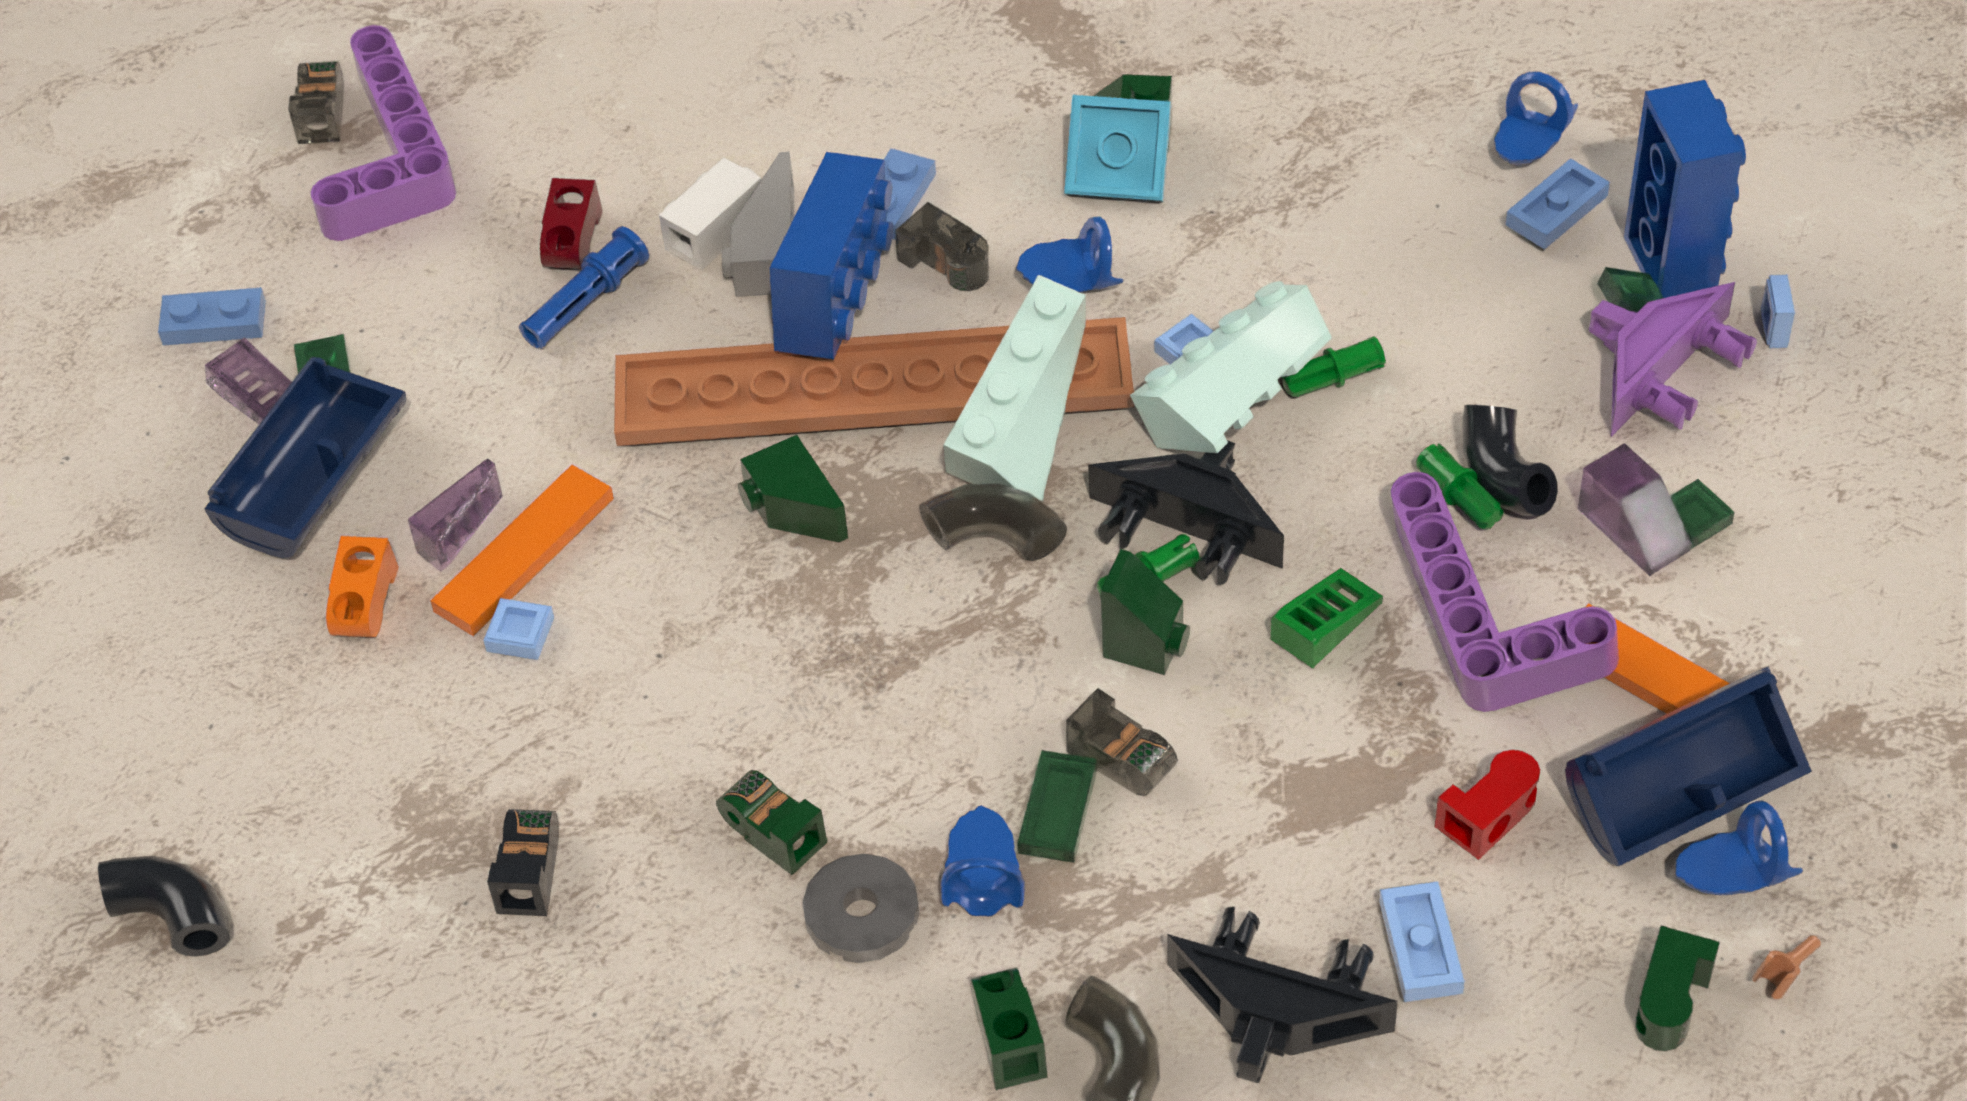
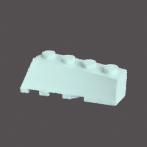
M1038 275L943 445L947 473L1036 513H1041L1048 474L1051 471L1054 449L1059 429L1062 425L1070 383H1072L1086 325L1085 294Z
M1277 281L1262 287L1255 293V301L1244 309H1238L1225 315L1220 319L1218 323L1220 327L1208 336L1191 341L1182 349L1183 355L1176 361L1154 369L1145 377L1146 383L1130 396L1157 448L1218 453L1228 443L1224 433L1232 425L1235 429H1242L1253 418L1250 407L1254 403L1271 400L1282 389L1278 379L1281 376H1290L1298 373L1332 338L1307 285H1284L1283 282Z

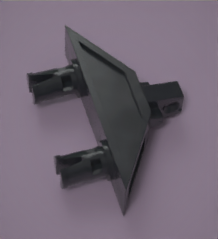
M1227 440L1228 443L1218 453L1205 452L1201 459L1182 453L1088 464L1089 498L1113 507L1098 528V534L1105 543L1109 544L1111 539L1119 532L1120 549L1128 547L1132 536L1142 519L1145 518L1210 542L1203 556L1197 561L1195 568L1199 576L1206 580L1218 566L1217 585H1223L1227 582L1230 572L1241 554L1283 569V533L1239 480L1236 473L1231 470L1235 464V459H1233L1235 443Z
M1235 906L1225 909L1222 923L1212 947L1167 934V965L1231 1035V1042L1242 1045L1237 1057L1238 1071L1236 1076L1238 1078L1259 1084L1271 1053L1284 1057V1054L1292 1056L1395 1032L1398 1001L1361 990L1369 965L1374 958L1373 951L1364 943L1352 964L1348 966L1349 939L1339 941L1335 949L1336 954L1325 980L1246 957L1255 932L1259 928L1260 920L1254 913L1249 911L1237 932L1234 933Z

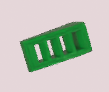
M1340 568L1287 603L1271 617L1270 640L1313 669L1383 603V596ZM1342 588L1359 600L1353 602L1338 591ZM1331 599L1345 608V610L1340 612L1327 603V601ZM1319 610L1328 616L1330 620L1326 621L1315 613ZM1307 621L1317 629L1312 631L1304 623Z

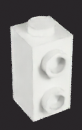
M723 157L709 171L701 174L688 190L676 200L671 201L664 211L659 214L665 250L703 270L722 253V247L730 245L731 225L760 183L761 177L750 168L741 167Z

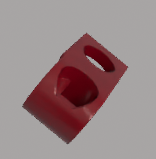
M551 179L540 237V259L543 267L582 269L583 259L590 252V242L594 226L599 225L603 212L595 180ZM566 193H577L583 197V201L581 203H565L563 195Z

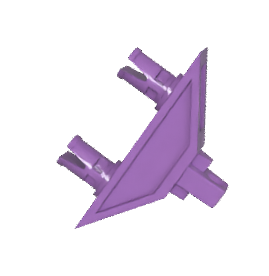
M1735 282L1647 302L1638 313L1628 311L1605 300H1602L1592 310L1589 332L1601 339L1604 345L1615 354L1612 374L1611 437L1637 410H1642L1643 408L1652 410L1654 414L1672 423L1679 430L1683 429L1684 418L1688 421L1692 419L1697 409L1698 401L1671 386L1664 385V383L1696 350L1708 347L1712 352L1732 362L1738 368L1742 367L1743 357L1748 360L1750 359L1755 350L1757 339L1742 333L1730 325L1722 324L1729 317Z

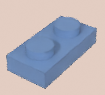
M891 148L884 158L885 180L892 182V197L890 206L886 211V221L893 223V239L896 240L934 179L936 166L935 160Z
M1570 158L1507 211L1506 226L1541 248L1546 249L1608 197L1610 182Z
M262 287L162 295L158 328L162 345L262 338L266 305Z

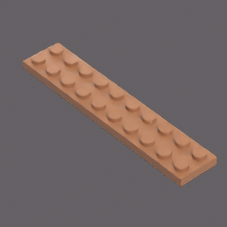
M1126 318L1086 320L1072 383H1070L1065 413L1133 408L1134 402L1130 395L1134 392ZM1010 326L850 337L848 341L842 340L834 360L774 351V343L615 355L614 434L617 446L957 421Z

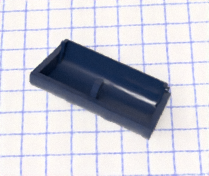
M311 357L208 490L210 502L204 509L209 519L223 534L235 542L279 558L292 557L324 511L338 496V492L352 473L372 450V446L392 419L396 417L406 404L405 391L329 366L320 357Z
M1769 666L1761 668L1567 762L1565 776L1571 798L1590 841L1604 859L1615 866H1621L1812 772L1776 686L1777 679L1771 674Z

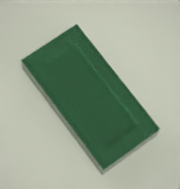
M1041 751L1018 839V854L1075 863L1097 774L1096 758Z

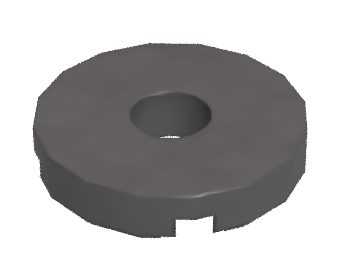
M865 853L844 856L822 867L808 883L803 898L807 932L817 947L829 955V951L836 955H842L844 961L855 963L880 960L901 949L909 939V933L914 928V924H917L920 914L916 886L905 869L886 857ZM858 900H868L876 905V909L871 914L863 917L852 916L846 912L848 906Z

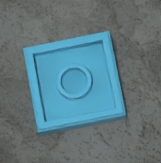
M1072 95L1064 193L1069 195L1164 202L1172 103L1169 101Z

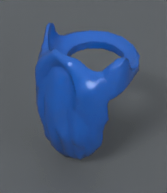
M1527 72L1519 75L1512 82L1506 97L1507 116L1500 123V129L1494 138L1496 151L1499 157L1512 165L1529 164L1543 157L1559 142L1562 133L1571 123L1578 109V103L1572 104L1570 95L1563 84L1553 76L1543 72ZM1538 84L1546 87L1554 95L1557 102L1555 112L1551 116H1547L1536 111L1526 110L1521 101L1520 94L1524 86Z
M1101 216L1089 218L1081 228L1077 239H1060L1054 242L1035 244L1020 255L1016 267L1017 272L1023 276V279L1032 285L1038 275L1078 292L1099 290L1124 282L1123 279L1112 276V240L1108 225Z
M1760 800L1747 805L1738 820L1736 831L1719 833L1707 840L1690 844L1679 854L1676 860L1675 874L1678 880L1699 892L1712 895H1735L1779 884L1801 874L1803 869L1794 868L1789 865V850L1783 822L1778 812L1769 803ZM1766 825L1770 831L1772 846L1762 837V831Z
M980 805L975 810H971L966 815L961 816L949 834V854L940 882L941 900L944 906H949L952 902H956L971 916L992 917L1009 904L1016 908L1023 906L1025 881L1016 858L1013 833L1004 818L997 812Z

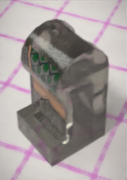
M337 60L299 63L297 69L298 84L295 86L294 96L289 98L288 105L297 143L340 142L344 101V80L340 62ZM326 117L328 126L323 129L315 130L307 127L308 123L314 118Z
M930 202L923 205L895 230L897 261L913 269L920 262H923L945 275L948 283L960 291L978 290L989 280V245L987 240L973 231L972 228Z
M1099 688L1066 720V752L1136 795H1148L1178 762L1176 752L1165 738L1152 730L1143 729L1142 725L1115 708V699Z

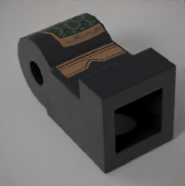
M508 809L503 825V840L499 844L496 863H491L487 880L496 914L548 915L559 842V824L556 811ZM509 889L531 890L533 896L528 899H517L509 894Z

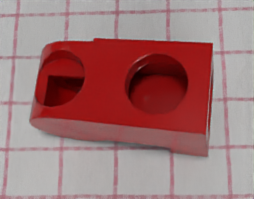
M1506 750L1497 754L1491 761L1490 772L1466 793L1453 784L1438 797L1434 827L1479 860L1534 807L1537 795L1536 785L1539 782L1541 770L1538 762L1530 754L1520 750Z

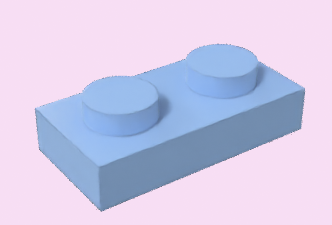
M1439 882L1380 889L1379 903L1404 1002L1463 994L1464 978Z

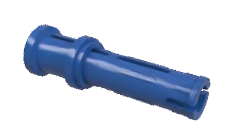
M620 226L612 232V240L597 253L591 252L584 257L581 265L582 270L553 294L527 320L519 324V330L525 340L533 347L542 349L555 334L574 319L602 292H613L620 287V279L635 265L642 266L649 260L650 255L645 243L627 227Z

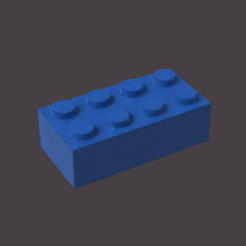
M1705 79L1645 91L1624 239L1654 301L1718 286L1720 274H1724L1726 270L1724 252L1727 239L1732 237L1731 214L1733 203H1736L1739 199L1737 181L1740 166L1746 162V149L1742 137L1739 134L1734 135L1727 122L1726 109L1722 100L1715 99Z
M833 152L825 153L769 268L774 351L834 360L842 340L848 341L853 330L854 313L856 310L864 308L867 297V284L869 280L875 281L877 279L882 251L888 252L890 250L893 239V223L886 221V211L890 206L892 197V182L885 180L884 159Z

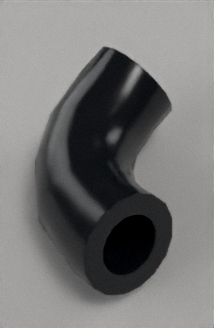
M1464 405L1462 420L1463 453L1468 467L1478 474L1477 482L1500 503L1501 508L1524 516H1541L1549 512L1556 501L1558 493L1557 479L1548 465L1541 462L1525 461L1520 455L1516 444L1517 410L1487 405Z
M158 856L115 858L98 862L99 884L104 904L110 917L139 912L159 916L167 924L170 932L171 947L177 953L184 956L197 957L209 955L219 951L228 943L230 939L228 920L216 890L188 865Z

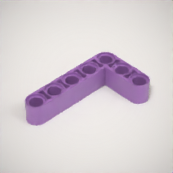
M370 25L358 29L352 35L350 45L360 82L393 155L327 176L313 185L311 199L322 234L330 240H348L440 210L450 205L456 197V188L447 152L391 32L383 26Z
M1411 472L1400 476L1393 483L1391 498L1396 531L1461 696L1469 707L1482 712L1495 711L1602 679L1616 669L1619 661L1616 620L1611 613L1603 608L1593 606L1580 608L1499 633L1436 480L1426 473ZM1597 642V644H1586V643ZM1543 658V660L1535 661L1533 659ZM1490 674V676L1480 677L1479 675Z

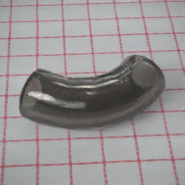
M1000 483L965 484L933 496L919 505L921 517L929 533L938 545L945 550L974 536L992 535L1008 541L1026 560L1035 561L1052 553L1062 543L1067 533V526L1060 516L1032 493Z
M1096 976L1088 977L1074 995L1065 1019L1066 1029L1081 1036L1094 1046L1100 1058V1071L1085 1096L1086 1101H1151L1160 1080L1158 1041L1138 1005L1111 984Z

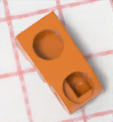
M340 537L328 588L330 593L326 608V622L330 635L376 637L382 624L383 606L389 583L394 584L399 568L388 538ZM355 553H371L374 556V560L357 559Z

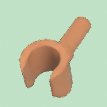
M1811 935L1791 952L1770 951L1752 976V981L1756 982L1759 978L1770 980L1777 987L1771 997L1773 999H1781L1800 974L1799 966L1821 946L1818 937Z

